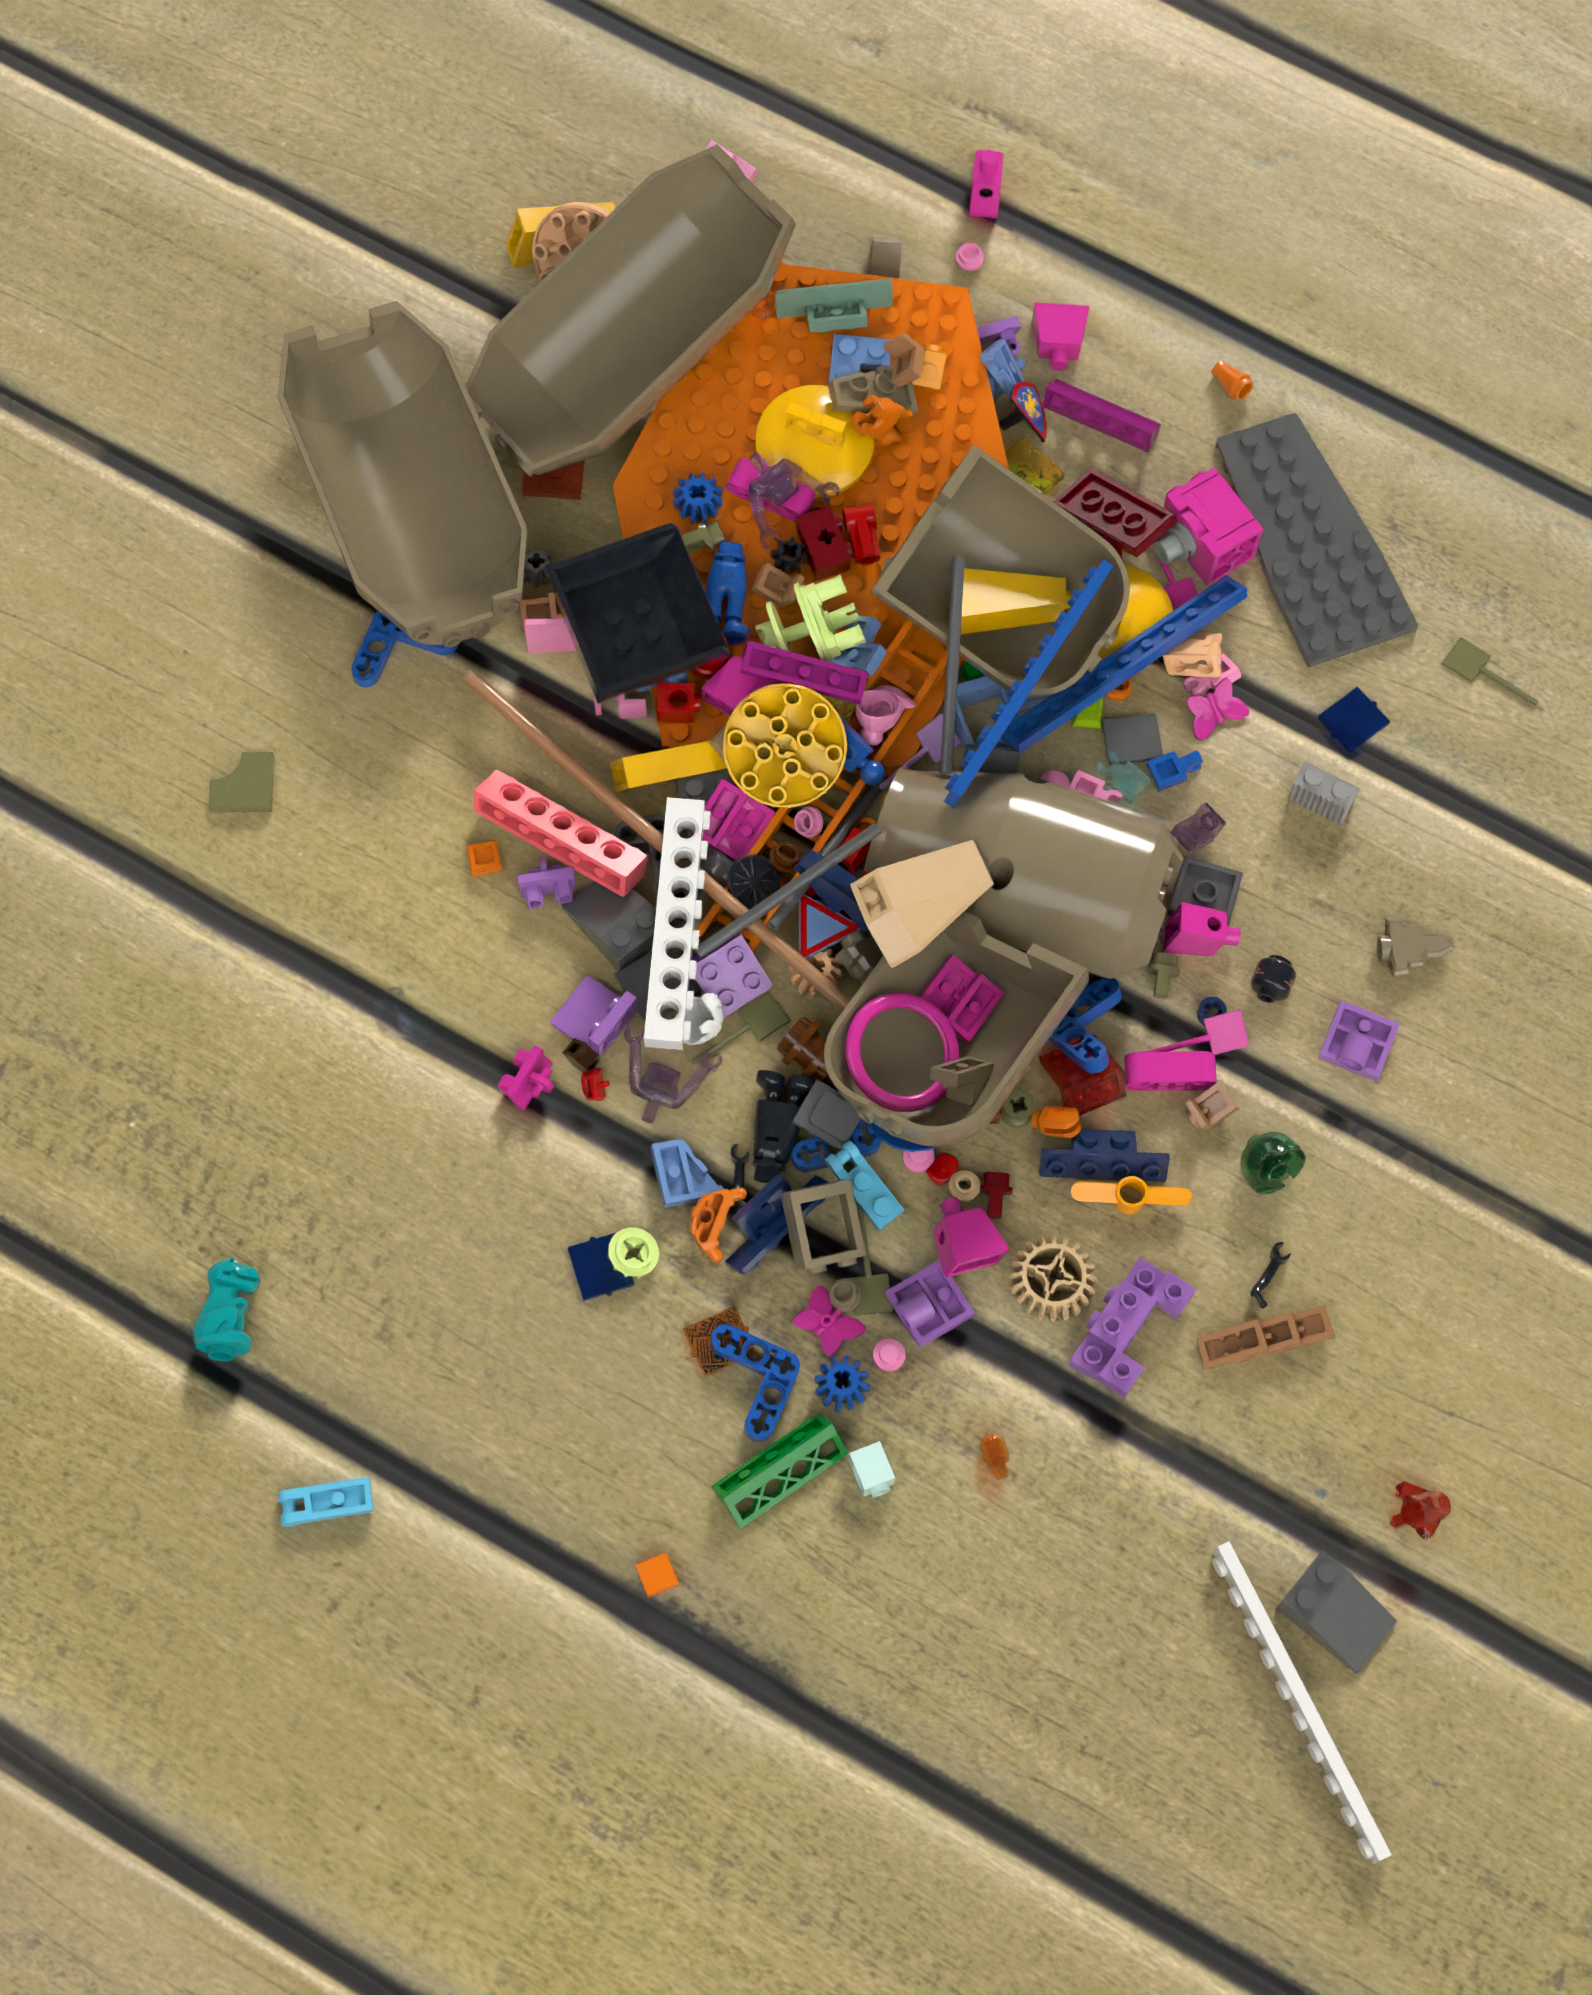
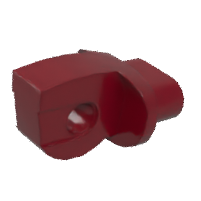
M984 1173V1184L980 1185V1192L989 1194L987 1216L990 1219L1002 1218L1003 1195H1011L1013 1193V1188L1009 1186L1010 1174Z

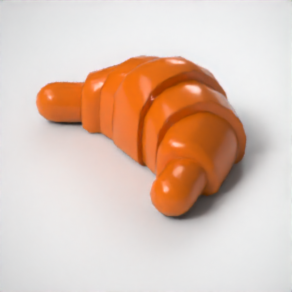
M742 1187L732 1190L722 1189L709 1194H703L696 1206H693L690 1211L689 1232L692 1233L702 1251H706L714 1263H719L723 1259V1254L718 1248L719 1241L717 1238L726 1222L729 1207H732L734 1202L743 1200L747 1196L746 1190Z

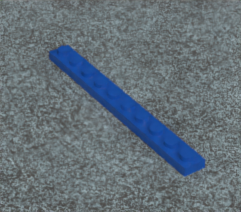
M1103 559L1097 569L1091 566L1082 580L1086 584L1083 591L1075 590L1067 603L1071 606V609L1067 614L1061 611L1052 627L1057 629L1053 636L1046 634L1037 648L1042 653L1038 659L1033 656L1030 658L1022 670L1026 677L1022 682L1016 679L1007 693L1011 697L1007 705L1001 702L991 718L996 721L992 728L984 727L976 740L981 745L976 752L972 749L969 750L960 764L965 769L961 775L954 773L945 786L949 793L943 802L952 808L956 806L1113 568L1112 564Z
M1225 575L1101 660L1091 673L1087 670L1072 686L1059 693L1050 695L1012 721L1000 739L1021 754L1247 598V588Z

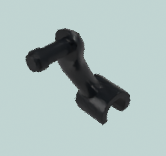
M734 1144L731 1148V1161L735 1164L733 1189L744 1187L745 1164L749 1161L750 1154L748 1150L744 1157H736L735 1153L738 1150L739 1144ZM740 1200L734 1202L733 1206L738 1205L742 1208L746 1203Z
M1277 1242L1270 1252L1271 1262L1250 1292L1251 1297L1255 1296L1262 1309L1268 1305L1260 1292L1268 1286L1279 1266L1285 1264L1291 1256V1253L1285 1257L1277 1255L1276 1250L1280 1249L1284 1242Z

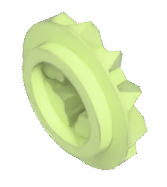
M630 1227L618 1231L608 1245V1259L611 1260L614 1270H619L625 1277L636 1276L640 1278L650 1273L659 1259L657 1242L648 1232L640 1228ZM627 1247L630 1250L642 1247L637 1256L639 1260L634 1257L625 1260L628 1253Z

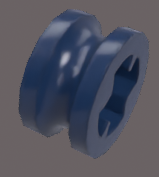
M1208 997L1200 1003L1197 1018L1203 1026H1205L1204 1019L1209 1018L1206 1015L1207 1010H1204L1205 1008L1208 1010L1212 1009V1007L1218 1010L1216 1015L1227 1013V1007L1221 999Z

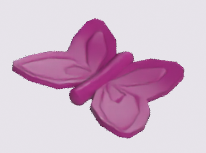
M1227 677L1219 682L1213 694L1207 692L1206 698L1201 695L1188 697L1186 700L1189 710L1195 715L1193 732L1198 740H1203L1210 736L1215 728V718L1218 724L1224 722L1222 715L1228 719L1241 720L1247 717L1250 712L1243 701L1232 697V685Z
M818 1286L810 1296L809 1308L801 1311L793 1319V1324L795 1327L804 1330H814V1336L821 1335L820 1345L824 1354L830 1357L839 1349L842 1339L851 1340L857 1338L866 1331V1328L857 1319L848 1316L837 1318L842 1314V1311L837 1308L831 1313L833 1304L830 1301L829 1292L823 1286Z

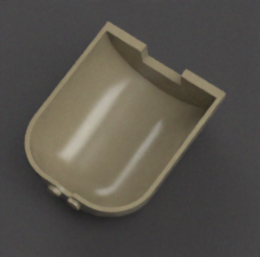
M973 445L959 464V467L956 468L937 494V497L887 565L886 570H884L870 593L947 647L953 556H964V568L1066 578V591H1071V596L1076 589L1083 591L1086 584L1082 580L1091 566L1097 569L1103 559L1113 565V568L1028 695V697H1044L1069 688L1087 670L1091 673L1101 660V657L1097 655L1102 646L1108 648L1118 635L1114 630L1127 609L1130 585L1126 567L1120 555L1110 543L979 447ZM1070 606L1069 609H1064V612H1065L1066 614H1067V613L1069 612V610L1071 609V606ZM1054 622L962 634L960 635L959 657L1009 691L1016 679L1022 682L1026 677L1022 670L1030 658L1033 656L1038 659L1042 653L1037 648L1046 634L1053 636L1057 629L1052 627Z
M964 911L920 953L894 968L890 967L883 955L835 1021L828 1034L824 1049V1059L829 1077L840 1094L857 1110L856 1114L862 1120L870 1124L874 1123L894 1137L925 1146H948L963 1142L981 1132L996 1116L1087 986L1089 981L1088 969L1034 943L1027 951V954L988 936L981 918ZM954 954L974 973H982L1004 992V995L970 1042H966L956 1036L959 1046V1058L969 1056L994 1063L993 1071L975 1103L972 1105L949 1100L945 1094L935 1104L914 1112H896L883 1108L866 1097L857 1087L849 1072L845 1052V1041L849 1026L856 1013L867 1002L880 995L901 992L919 996L949 955ZM893 1008L876 1015L868 1023L863 1033L860 1044L863 1067L869 1078L879 1088L896 1096H913L929 1089L935 1083L934 1080H930L931 1067L944 1063V1046L940 1034L928 1018L911 1009Z

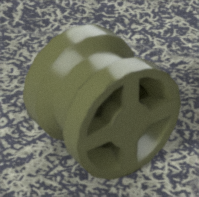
M1013 1090L1001 1108L1003 1121L1014 1128L1027 1125L1031 1120L1034 1110L1033 1098L1026 1091Z

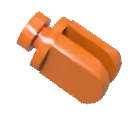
M1046 1106L1043 1110H1034L1031 1117L1032 1128L1040 1129L1041 1133L1046 1136L1073 1138L1081 1131L1077 1108Z

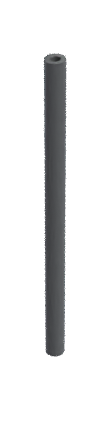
M953 556L940 763V773L952 774L965 566L964 556Z
M882 782L868 787L820 851V855L826 857L840 847L882 789L879 788V785ZM809 884L781 903L767 922L769 929L773 931L778 930L810 887Z
M874 823L705 940L699 945L698 949H695L697 954L702 959L880 835L882 832L877 824Z

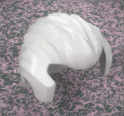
M706 993L701 998L694 996L693 1010H687L686 1021H691L690 1041L684 1040V1044H703L713 1039L721 1030V1023L723 1021L722 1004L715 993Z

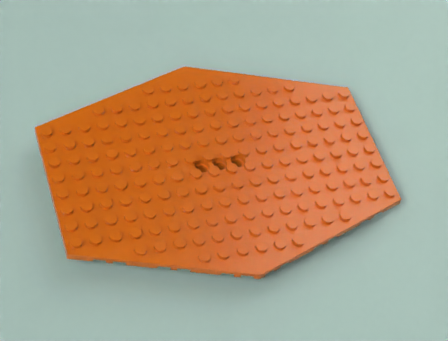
M780 263L768 295L656 404L613 483V493L622 539L668 523L676 525L681 536L697 530L698 523L702 522L701 518H697L694 524L690 522V516L681 519L679 516L680 510H675L673 506V501L675 500L673 490L674 488H679L678 481L680 478L689 481L688 475L690 472L694 474L695 478H699L700 474L704 472L706 474V481L714 477L717 483L716 486L721 487L723 490V495L720 497L723 499V506L717 509L718 515L716 518L707 515L708 521L706 524L717 521L724 535L725 542L743 545L742 555L745 557L744 566L747 575V589L741 624L749 629L748 641L764 645V642L761 641L756 632V626L770 620L766 608V603L769 601L752 592V587L763 564L768 562L774 566L776 560L771 558V550H779V539L785 542L790 541L791 537H794L796 543L800 545L801 542L795 530L796 522L737 497L726 488V483L739 459L744 458L760 464L755 441L757 425L762 413L775 398L786 391L806 385H829L834 334L890 340L902 334H907L923 348L925 343L942 346V352H947L941 388L939 390L913 385L918 411L910 419H901L899 417L893 426L902 441L881 447L874 444L871 463L859 481L839 494L815 498L809 512L830 506L833 515L838 514L843 526L841 535L844 542L849 541L851 544L850 536L845 532L842 509L873 504L877 521L876 535L881 555L879 561L872 565L862 566L855 564V560L852 558L849 571L819 581L815 580L808 562V564H800V575L804 577L802 585L805 586L812 583L816 585L841 575L847 593L823 601L822 609L830 613L854 603L857 611L848 614V616L858 613L859 616L875 617L881 623V627L872 643L880 644L886 650L907 619L870 593L882 574L884 562L896 554L924 512L937 497L942 486L954 473L973 445H976L1009 469L986 366L979 357L982 354V348L967 287ZM881 279L892 280L893 305L891 307L866 309L868 327H859L853 330H830L824 333H809L806 315L777 318L775 291ZM891 356L890 366H893L894 357ZM860 369V372H862V373H867V372L875 371V370ZM719 545L714 546V551L712 552L705 546L689 554L704 591L709 570L714 562V555L718 552ZM796 572L789 573V576L791 577L799 575ZM726 597L723 598L722 609H721V611H722V616H721V620H720V622H719V627H720V629H721V631H722V634H723V628H724L725 623H726V622H725V612H726V607H727V598H726ZM798 601L783 608L774 605L784 629L805 621ZM848 625L836 629L834 634L845 631ZM916 625L902 646L934 667L947 650V647ZM811 635L790 643L793 653L820 659ZM747 642L740 645H728L731 653L728 655V661L733 656L742 658ZM897 655L886 670L917 690H920L928 678L927 673ZM959 657V669H958V672H959L960 667H961V665H962V663H963V661H964L961 657ZM946 670L882 764L885 770L884 779L891 776L918 753L921 743L915 734L935 718L944 702ZM688 671L689 683H694L695 694H700V712H694V723L657 722L663 750L710 741L728 722L729 716L702 700L701 689L709 680L698 678L692 671ZM880 679L874 688L891 685ZM651 687L657 717V687ZM675 699L671 702L676 707H682L687 703L683 699ZM848 706L834 708L842 716ZM895 725L884 732L883 737L887 738ZM869 745L874 750L867 757L869 761L873 760L881 746ZM843 767L841 774L861 776V769L858 767L855 771L849 773Z

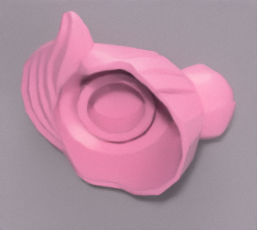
M884 685L872 690H865L861 703L855 706L856 717L862 726L859 735L869 745H879L883 740V733L897 723L904 709L914 708L916 704L901 689L894 686Z

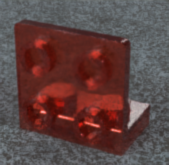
M1080 1039L1068 1045H1078L1083 1041V1039ZM1060 1049L1052 1050L1039 1057L1040 1064L1060 1089L1063 1107L1077 1108L1079 1116L1126 1097L1122 1068L1108 1050L1110 1063L1105 1070L1099 1073L1084 1071ZM1088 1051L1087 1054H1088V1058H1089V1057H1091L1092 1055H1090V1052Z

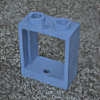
M987 676L963 682L957 686L955 727L964 750L965 744H981H974L961 707L999 697L1000 701L1007 705L1011 699L1007 695L1008 690L999 686ZM1018 710L1012 721L1021 716L1020 710ZM1001 739L995 745V747L1011 748Z

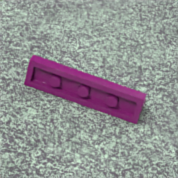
M1055 379L1054 383L1049 382L1046 387L1044 408L1145 452H1149L1160 431V423L1058 379Z
M752 641L747 642L741 658L743 660L740 670L741 674L775 683L801 685L821 695L855 704H860L862 701L868 672Z

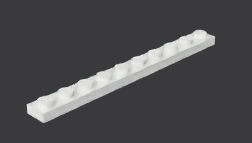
M1226 1542L1218 1546L1213 1552L1215 1557L1212 1559L1214 1568L1220 1577L1225 1576L1230 1586L1228 1594L1236 1608L1241 1607L1246 1617L1243 1622L1251 1638H1257L1262 1648L1259 1653L1267 1669H1273L1278 1679L1275 1685L1283 1700H1289L1294 1710L1291 1716L1300 1732L1305 1731L1310 1741L1307 1746L1313 1760L1316 1763L1320 1762L1327 1774L1324 1776L1326 1786L1332 1795L1337 1794L1343 1805L1340 1808L1343 1819L1349 1827L1353 1826L1360 1838L1357 1840L1360 1852L1365 1859L1370 1858L1373 1864L1391 1856V1852L1231 1543Z

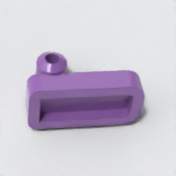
M1017 316L977 328L981 345L1004 338L1013 358L1020 351V344L1016 341L1015 336L1021 328Z

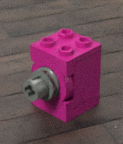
M1215 467L1207 472L1201 471L1197 473L1190 482L1183 486L1177 485L1167 492L1163 508L1176 514L1177 523L1165 532L1164 536L1153 543L1155 553L1162 563L1169 564L1176 559L1181 561L1188 560L1192 563L1191 567L1205 585L1208 586L1254 559L1263 527Z

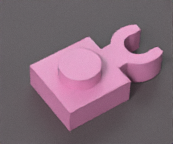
M1223 653L1221 675L1219 677L1190 676L1184 681L1187 692L1192 690L1193 696L1201 695L1204 697L1209 689L1213 688L1215 690V687L1222 679L1227 677L1233 683L1241 678L1239 668Z
M1077 770L1069 786L1070 789L1107 801L1115 800L1120 803L1123 794L1117 790H1103L1105 781L1080 770Z

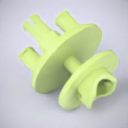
M841 575L816 585L812 583L807 586H800L799 582L793 584L805 621L784 629L778 612L772 601L766 603L770 620L756 626V632L761 641L764 642V645L793 652L791 642L811 635L820 659L831 663L834 662V657L841 655V651L861 643H866L859 624L834 634L836 629L860 621L858 613L848 616V614L857 611L854 603L830 613L824 611L821 607L823 601L847 593Z

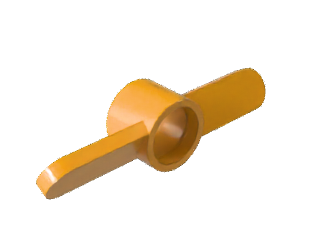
M1135 1176L1125 1177L1119 1183L1077 1181L1072 1184L1070 1189L1072 1197L1077 1201L1114 1203L1116 1208L1125 1214L1139 1212L1144 1207V1204L1189 1205L1192 1202L1193 1196L1192 1192L1186 1188L1147 1186L1142 1179ZM1125 1187H1133L1140 1192L1142 1200L1135 1204L1127 1203L1121 1198L1120 1190Z

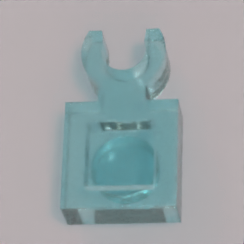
M1109 750L1106 756L1112 761V766L1104 767L1098 762L1095 768L1100 774L1110 775L1113 778L1108 783V786L1113 790L1121 792L1123 794L1122 798L1131 805L1152 780L1130 761L1124 766L1119 764L1117 754Z

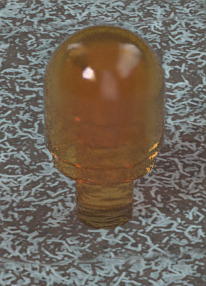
M997 1433L986 1434L980 1442L984 1463L987 1464V1467H993L997 1480L1009 1476L1005 1463L1009 1461L1008 1456L1010 1455L1006 1442Z

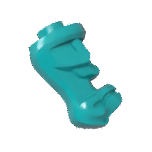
M228 1258L214 1264L207 1272L210 1290L193 1330L195 1348L208 1353V1357L216 1361H231L235 1356L249 1353L252 1348L253 1339L244 1332V1315L249 1310V1303L242 1297L238 1298L239 1293L252 1294L257 1291L260 1275L256 1269L248 1265H242L234 1258Z

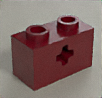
M827 506L797 516L795 530L801 544H805L804 552L808 556V562L815 580L819 581L849 571L854 554L850 542H844L841 535L843 526L839 515H833L831 507Z

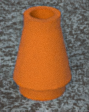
M1223 360L1217 362L1212 368L1211 374L1216 377L1231 399L1243 400L1252 391L1254 383L1251 381L1250 375L1228 365Z

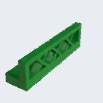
M818 1412L712 1485L711 1488L719 1500L726 1506L736 1525L741 1529L849 1453L833 1424ZM831 1439L836 1450L825 1457L818 1456L821 1445ZM800 1459L808 1460L804 1472L800 1475L791 1474L793 1465ZM773 1478L781 1479L778 1490L772 1494L764 1493L767 1482ZM746 1497L754 1498L751 1509L740 1515L735 1505Z

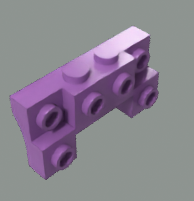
M1139 1257L1120 1286L1112 1285L1103 1299L1107 1303L1103 1311L1100 1313L1096 1310L1085 1327L1090 1330L1068 1365L1079 1373L1105 1385L1125 1399L1144 1369L1142 1365L1125 1355V1350L1154 1306L1177 1320L1188 1301L1194 1295L1196 1288L1170 1271L1166 1274Z

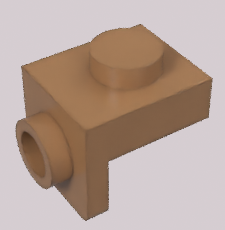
M902 334L884 344V350L894 357L891 376L893 384L899 388L921 377L925 352L921 345L907 334Z
M767 562L762 565L751 591L769 602L772 601L779 608H783L798 601L793 584L799 582L801 586L804 577L800 574L791 577Z
M1222 1082L1216 1083L1194 1100L1188 1099L1184 1102L1189 1109L1186 1115L1195 1127L1201 1126L1207 1130H1210L1239 1109V1106Z

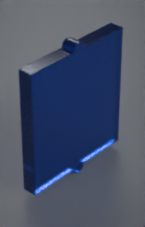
M1358 686L1318 715V719L1332 733L1331 737L1337 738L1350 753L1391 722L1377 708V703L1371 701Z
M616 1233L597 1239L591 1237L590 1241L567 1247L583 1301L602 1295L610 1297L612 1292L635 1286L633 1277H625L619 1270H614L611 1260L608 1259V1245Z

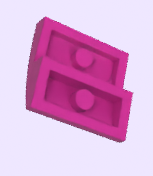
M722 779L705 805V811H711L709 830H703V840L708 841V844L737 861L739 858L748 855L776 812Z
M952 954L945 959L919 996L939 1008L948 1018L957 1037L970 1042L1004 995V992L985 975L974 973Z

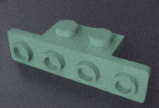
M881 279L775 291L777 318L806 315L809 333H824L830 330H853L859 327H868L866 309L891 307L893 305L892 280Z

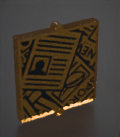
M735 1306L683 1328L692 1348L691 1356L696 1357L705 1378L737 1364L718 1356L710 1347L711 1334L720 1325H731L749 1333V1327L744 1326ZM724 1333L722 1337L716 1336L720 1340V1347L725 1348L727 1344H731L737 1347L734 1354L739 1356L745 1340L740 1339L737 1345L730 1341L731 1335L728 1333ZM754 1345L746 1349L745 1353L748 1359L757 1355Z

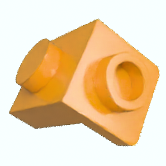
M925 343L921 377L913 381L912 384L940 390L947 352H942V346Z

